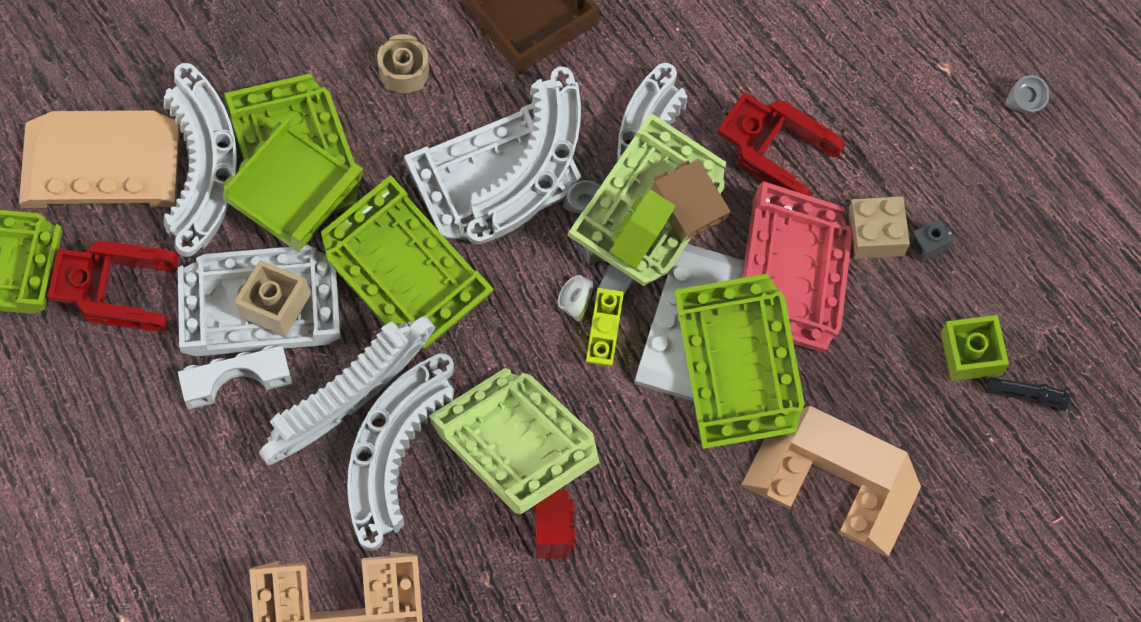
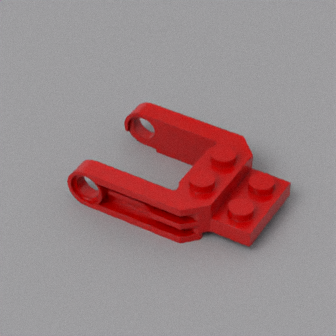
M744 92L720 125L716 134L737 147L736 154L739 167L762 182L764 181L812 197L813 192L795 180L796 177L763 155L782 127L831 157H838L846 146L845 141L839 135L784 100L765 105Z
M103 240L97 241L85 252L58 249L48 299L54 302L75 304L78 311L89 323L154 332L164 331L168 318L166 314L161 315L143 311V308L105 303L111 274L110 265L118 264L161 271H175L179 255L166 249Z

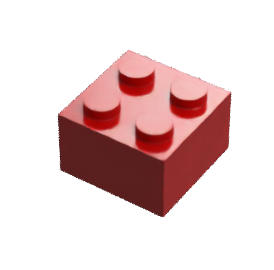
M557 490L535 505L536 559L569 558V549H574L575 525H569V523H573L574 499H568V490Z

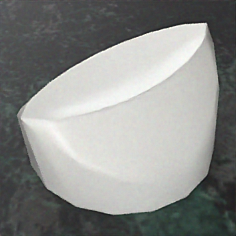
M576 275L565 283L559 293L558 307L578 322L582 320L592 295L593 281L581 275Z

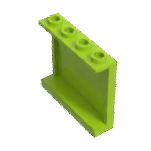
M287 117L283 123L279 122L275 125L267 141L262 140L258 144L255 154L251 158H246L241 163L239 172L234 177L231 175L223 185V200L299 253L358 185L362 178L363 168L356 163L351 167L342 163L292 128L291 118Z

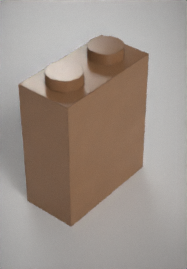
M699 159L691 163L689 160L682 162L675 168L676 171L670 174L667 171L659 174L653 179L654 183L650 188L676 205L668 218V222L681 243L724 221L731 212Z

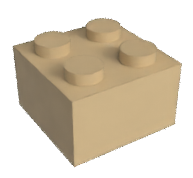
M903 197L852 199L848 209V219L852 231L853 258L905 256L910 242Z
M260 260L233 303L240 318L286 336L311 296V291L306 278Z

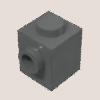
M939 219L913 231L909 242L921 263L948 251L953 237L950 229L944 226Z

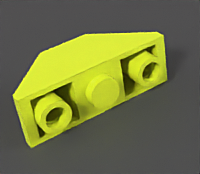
M598 288L586 363L612 367L623 291Z

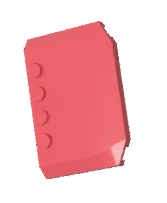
M763 181L759 184L753 198L742 278L767 273L785 297L794 345L823 352L830 346L829 343L839 333L842 326L852 241L850 225H846L843 216L845 209L843 206Z

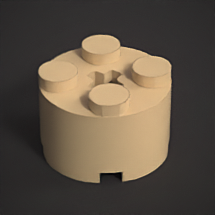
M400 34L392 36L388 42L381 45L378 50L377 60L380 79L385 88L397 93H410L421 90L429 76L428 52L424 44L422 45L414 36Z

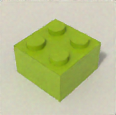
M651 189L647 191L644 197L638 195L631 206L634 213L630 210L627 212L620 224L624 229L618 227L612 236L611 241L614 242V245L609 252L636 269L658 237L676 205Z
M998 315L946 321L941 331V337L951 381L1003 375L1009 362Z

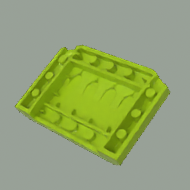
M311 74L224 93L227 114L243 161L255 154V149L262 140L267 141L277 123H283L287 117H290L291 127L348 167L355 163L330 92L324 86L320 87L314 81V77ZM360 182L333 214L347 211L356 204Z
M391 175L321 231L329 264L384 325L393 321L396 326L408 323L410 320L415 322L423 316L428 317L435 326V330L421 347L422 350L428 348L494 291L481 274L470 267L408 198L407 192Z
M0 210V311L35 314L45 309L63 231L61 226L58 224L56 226L38 213Z
M766 273L674 290L702 448L796 433L804 407V398L786 300L769 275Z

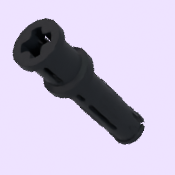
M990 376L987 385V393L1036 402L1040 407H1044V405L1059 407L1061 411L1065 412L1070 398V388L1061 390L1048 387V384L1044 383L1036 386Z

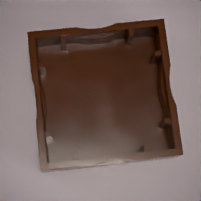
M461 0L463 7L518 75L599 24L600 9L593 0Z

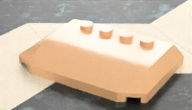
M154 110L51 111L26 122L19 197L20 207L47 208V204L149 203L150 207H176L180 124L176 125L174 119Z

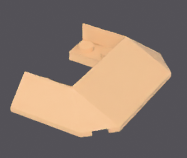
M812 406L803 408L796 433L764 439L741 486L790 510L812 464L860 487L839 534L888 558L921 488L908 453Z
M390 552V556L362 558L365 608L310 612L306 563L280 565V561L250 568L254 622H423L418 555Z

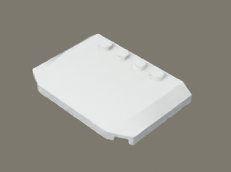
M532 104L522 107L520 112L432 148L427 146L404 156L405 163L434 226L444 238L469 240L466 233L467 227L475 219L473 212L470 210L472 193L475 192L480 197L481 189L484 188L489 192L491 184L497 186L498 179L505 180L506 173H511L512 167L518 165V160L520 157H523V152L527 149L532 133L534 106ZM563 150L555 152L559 158H566L568 156ZM573 158L563 181L542 209L563 201L568 189L574 183L580 181L581 175ZM540 181L538 183L543 189L552 187L548 181ZM492 220L487 222L488 228L480 230L478 226H475L472 234L479 236L485 230L490 229L491 231Z
M686 245L668 273L635 379L636 385L694 402L674 290L742 278L744 260L693 245Z
M305 245L299 253L291 247L203 254L196 258V262L186 267H183V265L178 267L179 348L181 353L205 356L262 351L263 348L271 345L283 346V349L328 345L341 338L337 273L329 264L326 254L317 251L315 247ZM260 260L306 278L310 288L311 296L286 336L240 318L233 303Z

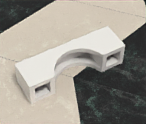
M276 345L267 346L262 351L255 353L242 352L236 355L235 358L227 360L224 358L215 359L210 364L203 366L190 365L185 367L183 371L178 372L184 401L188 410L213 404L219 388L225 382L235 377L253 378L260 382L266 390L292 384L283 346L277 347Z

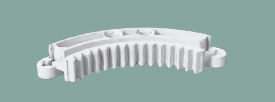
M182 63L176 67L174 72V81L177 86L172 90L170 88L166 90L163 108L165 110L170 109L171 117L176 116L175 123L176 125L180 124V132L184 133V141H187L189 173L184 190L181 191V199L176 200V207H171L170 215H164V226L169 235L172 233L176 237L175 249L178 254L189 257L194 255L201 247L204 249L208 245L226 216L229 203L223 200V185L225 181H220L217 177L226 176L229 178L231 175L235 176L237 156L232 125L217 92L193 65ZM181 73L185 75L190 73V80L188 78L181 79ZM226 143L228 147L220 148L217 144ZM194 236L191 248L189 246L182 247V240L187 242Z
M669 63L659 64L635 91L622 120L618 140L617 162L629 146L624 141L633 140L650 113L671 126L675 121V116L678 117L680 115V109H686L687 95L683 88L678 90L674 86L677 72L673 65ZM661 73L664 75L669 73V79L664 77L658 86L657 82L660 80Z
M557 67L552 71L550 80L544 82L541 79L536 80L531 85L530 96L533 97L532 105L534 106L533 128L527 149L524 150L523 157L519 158L518 165L512 167L511 173H506L505 180L498 179L497 186L491 184L489 192L484 188L481 189L480 197L475 192L472 193L470 210L473 212L475 219L468 224L466 233L467 238L473 244H483L500 238L530 220L550 200L563 181L572 161L581 122L579 86L574 80L573 73L568 68ZM558 75L567 78L564 88L560 81H556ZM563 150L568 156L566 158H559L555 152ZM540 181H548L552 187L543 189L538 183ZM492 220L491 229L494 234L490 235V229L483 231L482 237L472 234L475 226H478L480 230L488 228L487 222Z
M423 316L415 322L410 320L408 323L396 326L393 321L389 322L381 328L383 331L376 335L378 338L371 341L372 345L364 349L366 352L358 355L359 359L351 362V366L345 368L341 375L335 376L333 382H328L325 388L318 389L315 395L311 394L308 400L305 401L303 399L298 406L293 405L289 411L286 409L281 415L277 413L270 421L275 429L272 431L271 436L267 438L269 442L259 451V455L267 465L274 464L316 441L342 422L341 419L344 416L353 414L379 393L410 362L435 330V326L428 317Z
M437 354L420 362L393 382L377 399L358 431L348 468V502L355 533L361 547L367 551H375L383 544L384 534L393 530L396 533L404 526L397 497V477L400 474L399 467L402 466L401 457H405L404 448L410 447L409 439H415L414 430L421 431L420 422L427 424L428 415L436 412V408L439 410L444 407V403L448 404L454 399V390L447 380L454 372V363L447 354ZM442 362L443 365H447L446 371L442 372L441 369H437V363ZM428 366H430V371H432L433 374L432 379H430L429 372L427 369ZM377 419L386 421L382 427H374L372 424ZM362 453L372 455L368 461L358 460L359 455ZM368 528L373 535L378 534L375 537L376 542L370 543L369 540L364 541L367 538L365 530Z

